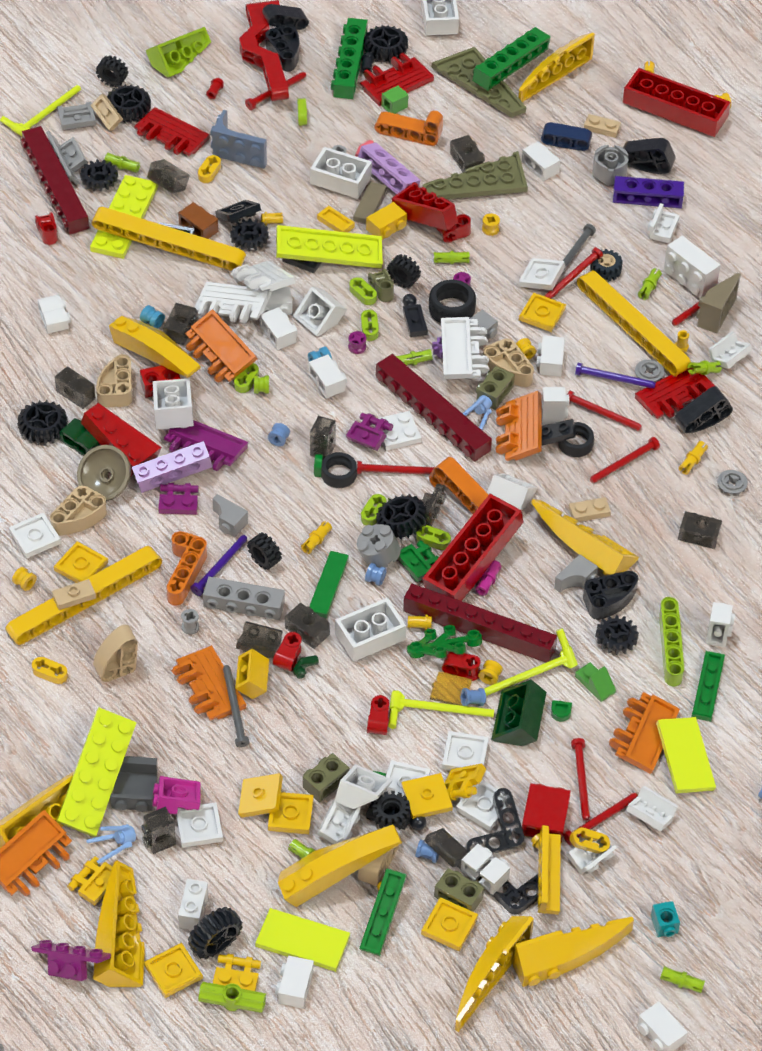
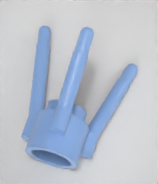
M482 395L463 414L466 416L472 410L477 414H484L479 426L483 430L486 420L492 412L490 409L492 401L489 397Z
M128 824L123 826H105L100 829L102 831L116 832L88 839L86 842L93 843L115 838L118 844H122V846L99 859L97 863L100 864L122 850L132 847V842L136 840V833L134 828Z

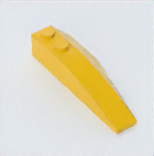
M592 32L579 36L543 60L520 87L518 98L521 102H524L592 60L595 34Z
M125 316L117 318L109 325L114 343L180 375L189 378L201 368L199 363L168 335L157 328Z
M532 499V505L554 533L576 553L602 569L604 575L625 572L639 559L637 555L605 535L593 534L594 529L589 526L577 525L578 520L568 515L561 516L563 512L542 500Z
M74 772L54 783L0 820V848L43 810L57 821Z
M392 824L315 850L281 871L278 885L284 899L293 906L298 907L395 848L402 841L395 826Z
M118 860L113 864L107 883L95 942V949H102L103 952L110 953L111 958L100 963H94L93 979L108 987L143 986L145 946L144 942L140 940L142 926L137 920L139 906L134 900V895L137 893L133 868Z
M511 916L507 922L504 921L500 925L497 935L490 937L486 949L476 963L462 995L455 1023V1030L457 1032L462 1029L513 964L515 944L532 939L533 917Z
M633 917L611 920L605 926H601L598 923L591 924L585 930L575 927L571 929V932L564 934L562 930L515 944L513 967L522 987L528 985L535 986L546 979H556L561 974L578 968L600 956L632 931Z

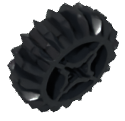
M389 24L388 26H375V29H370L366 33L364 49L366 53H372L377 62L381 60L383 63L385 61L390 63L392 57L400 59L399 55L401 53L406 55L408 38L405 32L401 31V28L396 29L395 26L390 27Z
M125 84L122 87L118 85V88H113L112 91L108 92L107 98L123 118L124 124L126 122L132 123V121L138 122L151 109L150 96L144 88H139V85L135 87L132 84L130 86Z
M39 400L38 403L32 401L31 406L25 405V409H21L18 415L17 426L21 436L25 440H29L31 444L36 442L38 445L40 443H45L46 445L47 442L54 443L55 439L60 440V431L68 425V417L61 405H56L54 401L51 403L48 400L45 402Z
M402 494L400 497L395 495L393 499L388 498V502H383L382 507H379L378 513H376L377 524L390 526L395 537H399L401 540L403 537L409 539L412 534L416 536V532L422 531V527L426 526V521L428 520L427 508L424 502L418 499L417 496L412 497L411 494L407 496Z
M218 908L216 911H211L209 915H205L194 926V930L190 932L188 937V945L200 959H208L210 956L214 957L228 946H231V943L237 939L236 937L240 935V931L243 928V922L231 908Z

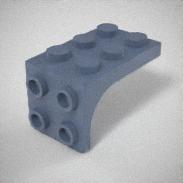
M223 110L221 115H218L216 124L212 126L210 131L213 155L265 169L267 165V139L229 130L227 110Z

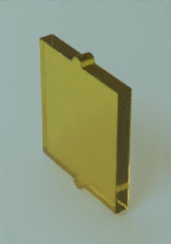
M439 671L435 682L432 683L433 689L430 700L463 706L460 699L461 691L463 688L470 690L472 679Z

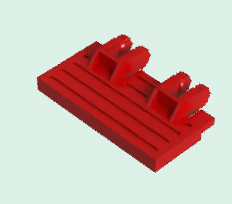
M401 53L399 55L400 60L397 57L391 58V64L394 66L392 68L382 71L375 65L372 68L373 73L365 70L363 73L367 80L360 82V85L364 88V92L378 106H381L382 93L396 86L409 93L434 81V75L415 57L410 59L407 55Z
M156 107L134 126V129L138 130V136L142 137L146 134V140L148 141L156 137V140L165 144L164 148L170 151L174 147L173 152L176 155L182 151L188 156L192 153L195 154L210 139V134Z
M689 368L676 376L671 374L656 382L655 388L646 387L635 393V399L651 416L654 415L658 419L664 416L665 413L669 418L675 416L673 408L679 412L684 408L683 405L693 401V398L696 399L715 385L705 375L700 373L690 374L688 370H693V368Z

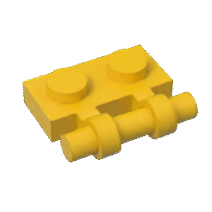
M482 763L450 770L445 786L451 801H455L460 797L463 799L470 798L472 795L477 794V788L472 786L480 784L486 771Z
M96 856L90 861H86L83 869L78 874H74L71 882L67 885V888L72 892L77 887H81L78 890V895L94 906L104 897L113 867L107 862H104L100 867L97 866L99 858ZM89 874H93L88 880L85 879Z
M229 953L227 955H218V963L225 964V968L216 967L213 984L226 986L234 983L239 985L241 989L256 991L259 973L251 971L252 968H261L260 960H254L253 957L248 956L246 958L234 957V954ZM233 965H236L245 968L244 971L234 970L232 969Z

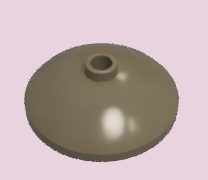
M100 445L89 450L81 459L77 470L78 485L87 486L105 497L106 501L118 497L126 489L131 476V466L127 456L120 449L111 445Z

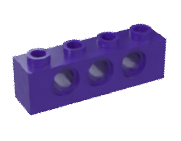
M615 176L613 203L657 207L661 203L664 204L663 207L682 209L684 181Z

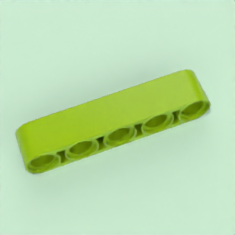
M665 597L661 601L659 612L664 680L667 685L675 687L682 683L684 673L679 604L675 598Z

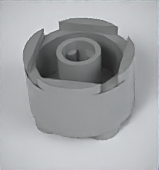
M604 145L595 151L592 174L596 179L607 186H613L615 176L626 177L628 153L625 149L616 145L614 147Z
M367 525L362 529V533L357 539V548L368 566L374 563L379 568L388 567L387 564L392 561L395 562L400 556V545L388 525Z

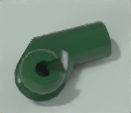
M317 655L300 658L293 668L294 675L299 679L304 678L306 675L305 669L308 666L318 665L319 659Z

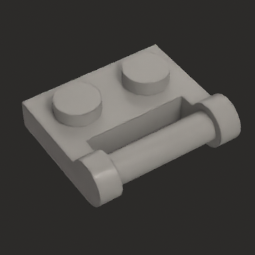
M86 102L83 105L69 107L57 106L62 130L96 125L94 111L90 106L92 103Z

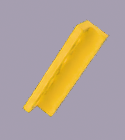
M544 825L539 834L537 913L559 915L561 835L549 834V826Z

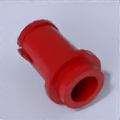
M212 79L211 86L206 92L208 98L215 99L219 90L223 89L224 82L222 79Z

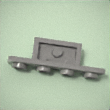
M47 131L48 140L52 148H54L58 159H60L64 171L66 170L67 177L70 182L73 181L78 185L79 181L74 172L88 163L78 142L72 137L60 146L52 133Z

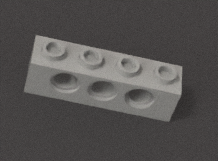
M208 577L203 593V607L267 619L280 620L285 604V590Z

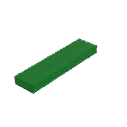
M330 551L308 608V614L327 619L348 563L349 555Z
M705 652L691 717L711 722L725 654Z
M386 868L359 948L361 951L377 956L381 955L407 874Z

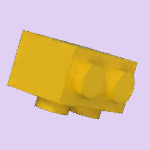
M392 202L366 217V230L371 235L382 236V240L388 238L406 226L407 213Z
M254 649L239 655L235 689L251 699L266 693L269 659Z

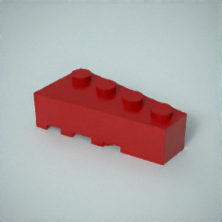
M415 182L391 198L392 202L407 213V220L442 230H449L458 223L454 203L443 197L438 198L436 193H429L424 187L419 188Z
M100 403L84 412L81 424L100 445H111L124 452L130 462L131 476L134 475L133 466L158 457L161 446Z

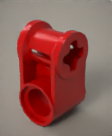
M49 212V215L44 216L36 215L35 223L43 243L46 245L55 244L58 241L53 213Z
M458 215V223L449 230L437 228V231L442 234L444 242L450 243L471 234V218L468 215Z
M289 632L284 636L279 649L275 653L273 666L293 671L301 653L302 639L298 633Z
M448 651L442 665V671L450 676L474 681L479 679L481 661L476 655L467 653L455 654Z
M377 695L371 701L367 733L387 735L389 700L383 695Z

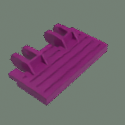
M193 420L194 426L170 428L168 434L164 437V440L168 442L173 441L169 448L170 453L177 451L180 447L183 449L204 441L211 462L214 460L212 468L215 471H218L224 464L231 466L248 448L247 441Z

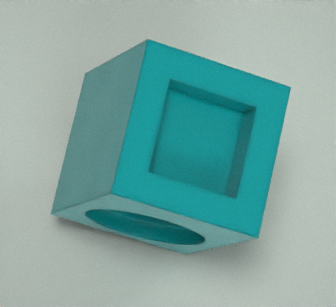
M674 902L654 904L652 906L651 918L657 937H671L678 934L680 920Z

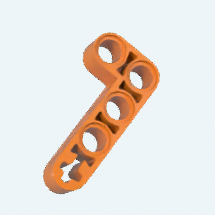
M433 110L429 112L426 121L390 112H381L374 128L383 135L434 146L438 143L443 131V115Z
M447 457L438 464L429 476L430 483L436 489H441L445 485L472 514L475 513L488 496V493L452 457Z
M182 531L174 533L171 538L173 554L181 557L167 584V600L171 605L175 606L181 605L185 601L190 587L193 585L207 558L206 540Z

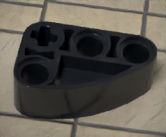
M284 24L269 29L266 32V49L278 53L282 69L285 72L295 69L300 54L299 35L296 28L291 24Z
M667 139L627 141L623 146V149L628 153L629 166L653 174H667L671 172L676 156Z
M713 386L676 413L674 420L685 433H694L721 422L732 413L733 407L719 388Z
M625 571L587 580L584 584L583 601L589 615L593 619L601 620L625 608L636 594L638 575L633 571Z

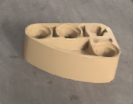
M502 339L487 345L483 349V355L489 358V362L486 365H488L490 372L497 366L515 374L514 385L521 387L532 385L534 367L513 340Z
M121 354L116 356L104 367L98 377L96 385L97 403L104 407H125L132 403L131 359L128 355Z
M78 486L51 513L50 523L58 535H69L86 530L106 516V499L103 495L87 486Z
M129 625L117 627L103 641L96 652L93 665L103 682H109L133 673L136 669L138 641Z
M399 845L358 870V879L377 887L378 883L383 880L386 868H389Z

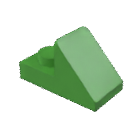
M590 662L575 672V677L600 702L616 693V688L605 666L598 670Z

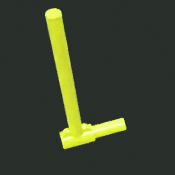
M79 85L74 86L25 124L14 123L5 116L1 117L0 122L22 137V131L30 129L54 111L57 106L69 100L81 91V87Z
M564 629L556 630L562 647L559 654L560 657L484 688L486 696L562 664L567 668L577 666V660L572 647L569 646Z
M394 690L391 692L388 727L391 729L396 728L398 712L404 707L493 718L494 709L405 699L402 692Z

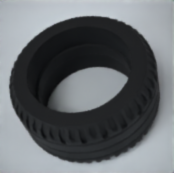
M441 281L430 291L429 312L440 323L441 318L469 317L470 319L473 317L476 309V294L471 286L462 281ZM455 298L463 301L465 304L458 307H449L443 305L440 301Z

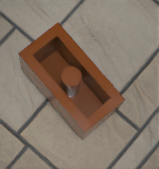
M194 202L178 212L179 225L194 228V235L209 239L219 232L216 216L211 215L202 206Z

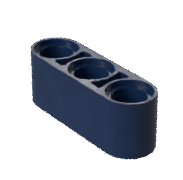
M548 122L544 125L541 141L550 146L586 151L591 143L592 132L586 128Z

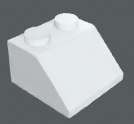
M312 286L293 314V317L313 334L320 336L337 325L347 309L325 290Z
M501 473L493 475L487 493L488 495L491 493L521 510L527 507L538 487Z
M355 764L340 780L335 802L340 803L345 808L352 809L370 803L381 796L392 783V779Z

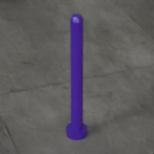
M579 362L576 366L575 375L581 376L582 373L647 388H655L656 385L654 381L584 367L583 363Z
M240 536L198 583H194L190 587L195 595L201 596L204 593L208 577H214L247 541V536Z

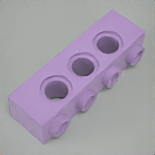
M375 142L361 146L358 157L372 161V174L393 192L398 194L414 182L419 187L421 180Z
M204 441L133 466L132 469L140 491L143 493L159 487L160 484L176 481L213 466Z

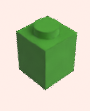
M399 86L382 93V107L386 111L396 114L408 107V93Z

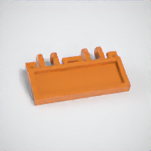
M213 309L194 323L191 329L185 333L191 340L186 345V349L192 351L197 348L192 355L194 358L197 359L205 355L213 363L207 372L210 375L218 372L214 376V380L218 383L225 378L229 382L258 360L256 355Z
M538 390L508 401L506 405L496 409L498 416L496 424L500 426L505 425V433L496 438V444H498L496 453H505L506 461L512 459L517 461L542 451V395Z
M211 645L176 659L177 665L171 671L174 675L181 674L177 678L180 685L189 682V686L194 693L189 698V702L191 705L200 703L195 706V713L201 714L206 712L209 721L216 718L219 720L231 715L232 711L223 673L224 665L213 646ZM235 689L239 710L246 709L244 699L240 692Z
M643 692L639 700L632 697L628 698L627 705L629 707L624 708L623 714L630 719L626 730L620 728L614 730L613 733L616 738L610 739L609 745L616 749V756L651 774L663 749L656 723L661 719H675L680 708L653 694L650 696Z
M45 810L0 848V885L11 896L18 890L24 896L31 894L28 887L19 879L21 876L34 888L40 885L37 878L28 868L36 875L48 863L55 869L60 867L59 861L49 852L51 849L64 861L70 858L67 851L58 841L66 848L72 840Z

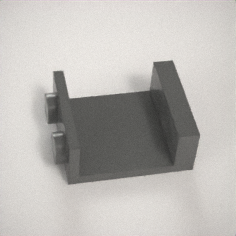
M124 757L114 785L113 794L110 797L111 808L138 810L141 812L153 811L154 784L157 782L158 774L157 758Z

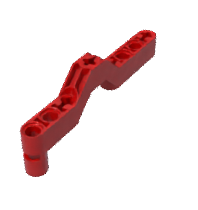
M279 0L249 3L245 5L250 28L239 37V50L242 60L262 68L271 101L289 99L288 86L278 53L258 46L266 39V32L270 29L262 10L268 4L280 5Z

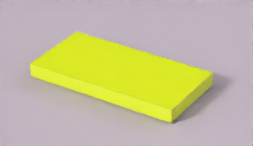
M696 717L658 720L656 725L675 793L714 791L716 785Z
M270 908L255 942V947L287 957L293 956L313 960L315 966L336 972L349 941L350 932Z

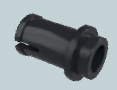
M367 52L361 58L363 62L362 73L365 70L372 72V63L375 60L373 54Z

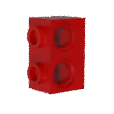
M162 365L140 370V382L145 398L153 397V381L181 379L178 373Z

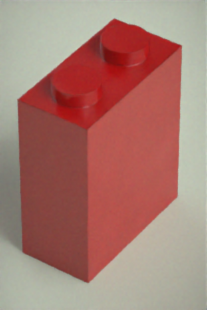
M530 783L522 822L524 836L533 838L540 833L544 825L549 826V834L561 835L562 843L571 790Z

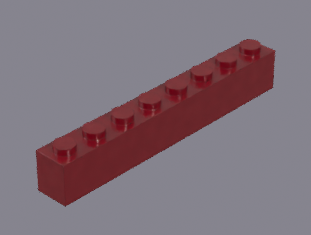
M42 126L22 131L21 146L23 149H26V155L28 160L32 161L33 170L38 172L39 182H43L44 191L46 194H49L50 203L52 206H55L57 217H61L62 227L67 229L69 235L88 230V215Z
M393 353L376 364V378L388 386L391 392L396 393L404 403L411 406L428 424L433 425L441 435L448 438L454 446L463 451L466 457L471 458L475 462L491 451L492 438Z
M411 583L404 596L403 612L414 616L428 615L432 617V622L442 626L454 625L456 631L468 634L470 630H478L482 635V640L545 663L549 662L556 650L557 635L413 583Z

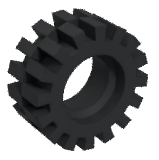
M106 55L96 67L97 77L101 78V82L105 81L107 86L108 84H110V87L121 86L128 76V67L125 66V62H121L120 58L117 60L116 56L112 58L111 55L108 57Z
M396 255L386 269L390 278L394 279L393 282L395 284L398 283V286H403V288L412 287L421 276L419 265L416 266L417 262H413L411 257L407 258V255Z
M259 533L247 543L248 552L252 554V559L254 558L256 564L259 563V566L265 570H269L282 559L279 546H276L275 544L277 543L273 542L272 538L268 537L266 533Z
M387 791L384 792V796L381 794L377 800H374L373 816L376 825L379 824V828L393 824L395 828L398 827L400 830L403 829L402 824L406 826L408 821H410V802L405 795L402 797V793L398 792L395 795V791H391V794L388 795ZM389 807H395L400 810L395 815L384 813V810Z

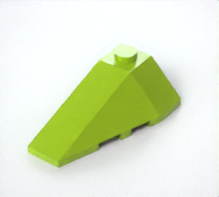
M202 27L145 51L151 66L168 78L182 72L211 43L206 28Z

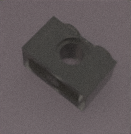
M469 135L450 140V154L462 172L485 161L483 152L479 151L476 142Z
M165 159L151 162L147 175L148 179L172 194L186 190L190 177L188 173Z
M176 303L163 327V332L176 344L184 345L186 340L189 339L185 333L199 320L196 308Z
M65 367L55 376L56 391L80 408L84 409L96 399L94 384L70 367Z
M318 415L310 431V456L315 457L316 454H321L324 459L332 453L336 445V420Z
M685 511L678 540L715 549L721 531L722 520Z
M301 602L285 616V629L289 632L298 633L302 641L313 649L330 635V623L328 620L320 617L312 608L306 607Z
M166 806L143 816L141 829L144 836L142 840L146 848H150L152 853L156 854L176 845L175 822Z

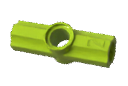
M202 982L198 1001L221 1005L229 1011L243 1009L262 1013L265 1007L266 993L241 989L239 985L234 983L224 986ZM230 996H236V998H234V999H230V998H228V997H230Z

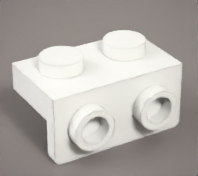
M660 203L658 209H655L653 212V221H649L647 231H650L649 239L670 243L680 215L663 211L664 204Z
M730 332L709 348L711 361H718L721 363L720 367L727 369L731 368L736 362L752 351L751 344L737 341L735 332Z
M643 786L638 797L629 803L626 811L635 818L648 823L652 828L662 831L672 822L678 805L648 787Z
M334 799L317 834L332 844L350 839L353 833L351 831L352 826H355L360 819L359 812L361 807L355 809L345 808L340 803L335 802Z
M600 839L597 841H593L599 844V848L603 846V844L600 843ZM616 844L610 845L607 851L600 854L574 847L566 855L580 874L586 871L590 874L599 867L597 863L601 860L605 862L614 856L613 851L618 847Z

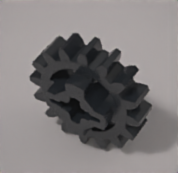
M96 159L95 163L90 161V165L84 164V168H81L80 178L82 185H86L87 189L92 187L93 191L96 189L102 191V188L109 190V186L114 187V182L118 181V170H116L115 165L112 166V162L106 163V160L99 162Z
M251 218L248 221L242 219V223L236 222V226H232L230 238L231 242L235 243V247L241 246V250L247 248L248 251L253 248L256 251L258 246L263 248V243L267 244L269 231L268 227L264 226V222L258 223V219L252 221Z
M618 615L614 619L608 616L607 621L602 619L601 624L597 625L595 634L597 644H602V650L608 648V653H611L613 650L616 655L619 654V651L626 654L627 649L632 651L633 645H637L639 635L637 625L632 626V620L627 622L626 616H623L622 619H619Z

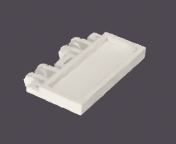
M268 260L253 266L245 264L236 267V269L234 268L231 272L234 279L240 282L244 281V284L252 290L260 289L261 291L268 290L271 292L296 283L293 275Z
M206 282L193 311L197 312L198 317L202 318L213 309L219 315L230 316L229 318L232 322H236L239 318L240 322L245 324L249 317L258 320L259 316H262L272 293L268 290H252L247 286Z
M469 317L441 318L444 379L481 378V374L488 373L489 367L486 364L489 362V358L479 355V346L486 345L488 339L485 337L487 330L484 327H478L477 319H469Z

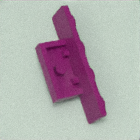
M41 940L39 944L31 947L33 952L47 954L48 975L77 981L87 979V961L100 963L111 958V954L103 952L102 949L89 950L85 946L72 947L68 943L55 944L51 940Z

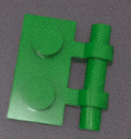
M422 540L417 543V549L412 544L401 549L398 558L417 583L423 580L422 578L439 558V556L433 554L432 548Z

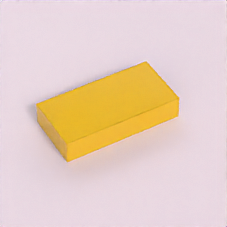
M329 205L317 214V220L334 231L348 233L355 227L354 221Z

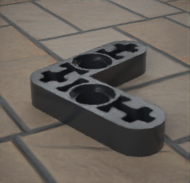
M500 788L493 795V804L501 831L470 839L465 845L466 854L471 851L472 843L475 846L477 844L482 845V840H485V847L492 854L513 849L522 844L524 833L510 790ZM500 793H502L503 796L508 797L505 800L506 807L510 805L511 808H505L502 811L500 810V808L504 807L503 801L498 800ZM504 813H511L514 821L506 823L503 820ZM514 825H516L517 827L513 829L514 835L519 836V839L516 840V843L514 842V840L509 839V837L512 835L511 829H509L508 831L506 830V828H511ZM490 838H497L500 841V846L492 848L489 845Z
M538 874L517 889L507 880L502 885L506 887L507 891L505 893L496 891L492 895L509 913L514 915L520 914L538 901ZM532 888L536 890L537 894L530 896L525 891ZM512 901L514 903H517L519 901V906H517L516 904L511 905Z

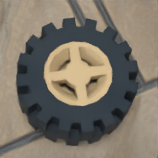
M601 249L603 257L596 259L590 264V271L594 270L604 280H608V282L611 279L616 280V277H619L622 271L621 255L618 256L619 253H614V250L608 251V249H604L602 251Z

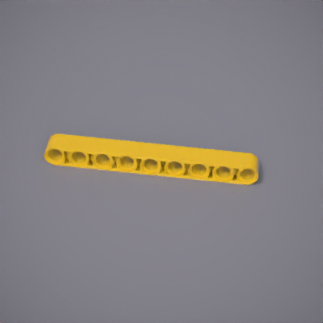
M99 207L91 223L98 230L230 271L242 266L246 257V253L239 248L106 207Z
M592 270L577 278L579 289L670 374L676 376L689 369L688 364L691 363L689 357L597 272Z
M145 546L87 578L90 580L96 593L95 599L58 610L54 599L51 598L10 621L6 625L5 630L17 645H22L155 571L161 566L163 560L151 546Z

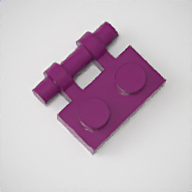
M361 413L360 420L363 421L361 423L355 421L346 437L350 441L378 451L387 437L383 431H392L393 424L389 423L386 419H378L371 413Z
M169 482L168 484H160V492L168 493L160 494L159 514L197 515L198 495H191V493H198L199 485H191V483L174 485V483ZM174 492H185V495H174Z

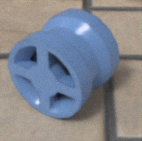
M275 423L272 431L268 434L269 442L275 446H283L286 438L290 435V429L282 423Z
M371 563L367 569L365 581H372L376 585L381 586L385 579L387 568H379L376 564Z

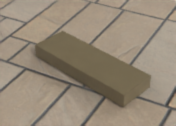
M370 181L353 215L354 221L366 224V217L377 211L387 190L386 185Z

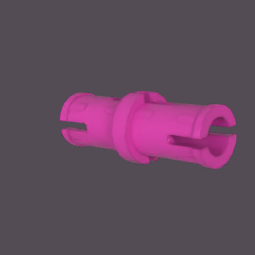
M494 560L481 576V581L475 589L479 595L486 596L491 585L495 583L496 575L502 567L500 562Z

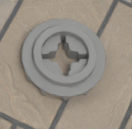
M643 360L636 365L635 373L637 378L656 383L659 379L663 378L664 368L655 360Z
M736 470L723 471L717 479L718 488L722 489L723 493L728 492L730 495L733 493L739 495L741 492H745L748 484L745 475ZM729 480H730L732 483H735V486H733L732 484H729Z

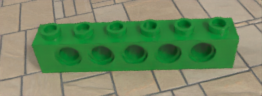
M348 18L347 24L343 26L344 35H341L340 43L342 46H339L338 56L340 58H336L337 69H334L333 79L335 80L331 81V90H334L333 97L354 99L361 58L364 51V39L368 31V20Z
M534 27L511 44H507L502 50L497 51L490 58H487L480 65H476L473 70L472 81L484 89L490 90L548 50L551 36Z

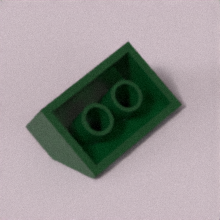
M531 679L502 690L491 740L516 746H525L536 742L547 692Z

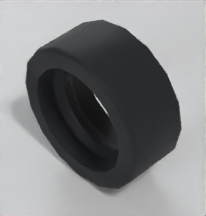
M575 422V434L583 436L587 442L575 445L564 440L559 441L558 445L560 450L567 456L583 457L590 453L593 448L594 432L585 423Z
M343 452L329 454L322 461L321 477L324 483L330 487H348L354 483L357 477V463L352 456ZM335 465H343L349 468L350 472L345 475H334L328 469Z

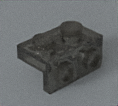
M436 484L433 494L425 493L422 499L426 506L425 513L428 517L426 525L432 527L434 520L439 516L441 504L443 505L445 502L444 485Z
M246 621L243 633L237 641L236 649H240L243 652L254 649L267 658H274L276 651L281 645L283 631Z
M444 828L428 834L424 841L451 867L457 866L461 870V860L469 851Z

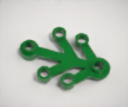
M446 625L443 628L444 633L437 638L435 629H427L424 631L425 637L423 639L412 642L407 646V653L411 658H421L425 654L435 656L436 658H444L447 656V651L454 652L455 654H464L466 652L465 642L470 647L480 646L482 644V635L478 630H470L466 636L449 639L456 634L455 626Z

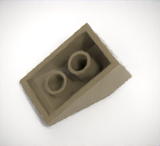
M736 273L709 289L705 296H701L698 303L700 309L696 315L698 319L697 327L714 333L719 332L737 299L740 273Z

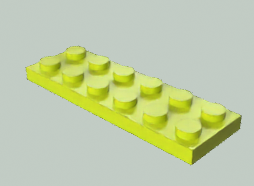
M125 175L109 209L143 219L157 191L158 182ZM98 230L90 245V251L124 259L133 240Z
M277 225L276 258L382 268V236Z
M100 707L97 708L58 815L57 823L92 837L97 836L137 722Z

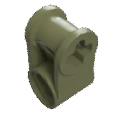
M382 269L378 273H368V282L376 290L378 299L382 302L392 301L394 298V282L390 278L388 271Z

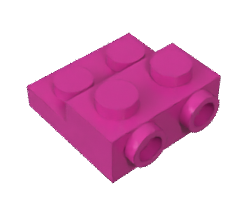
M160 776L159 783L154 784L152 806L156 807L157 812L163 814H177L178 807L186 810H199L201 782Z

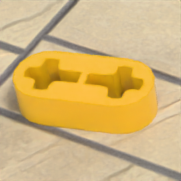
M210 155L204 160L198 169V180L200 182L209 183L217 175L221 168V159L218 156Z
M45 657L35 658L32 662V671L35 676L54 684L66 682L68 673L66 666Z
M578 828L570 835L571 844L579 849L600 854L607 851L610 847L608 836L600 832ZM581 833V837L587 840L579 842L580 839L577 838V835ZM600 839V843H602L603 846L599 848V844L593 841H597Z

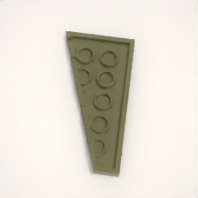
M475 47L432 62L431 68L512 118L526 112V106L504 80L490 90H486L472 81L475 66L480 65L486 60Z
M518 151L513 152V155L509 157H499L498 161H488L465 169L463 173L458 174L456 172L451 174L449 178H439L422 184V187L426 188L427 192H434L438 198L443 197L445 199L521 193L528 190Z

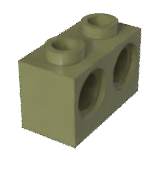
M495 366L491 372L489 371L486 374L483 383L478 384L476 388L477 399L482 395L489 397L492 401L490 408L496 410L514 387L515 374Z
M332 753L328 757L322 758L313 769H308L304 773L303 788L310 795H314V798L320 803L338 789L340 780L347 774L350 768Z
M450 868L445 871L437 882L434 891L435 898L439 899L441 897L472 912L475 911L483 900L484 887L480 883L471 881L459 871H453Z

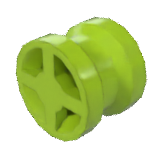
M254 375V394L259 392L269 394V375L264 377Z

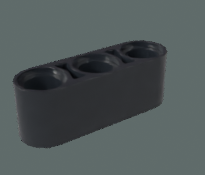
M268 4L262 10L270 26L278 27L284 24H291L297 30H302L309 24L305 13L298 7Z

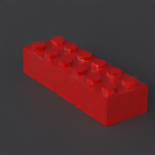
M641 68L636 70L624 87L622 102L713 137L717 135L727 120L731 104L730 101Z
M490 493L422 578L424 587L463 601L524 523L522 510Z

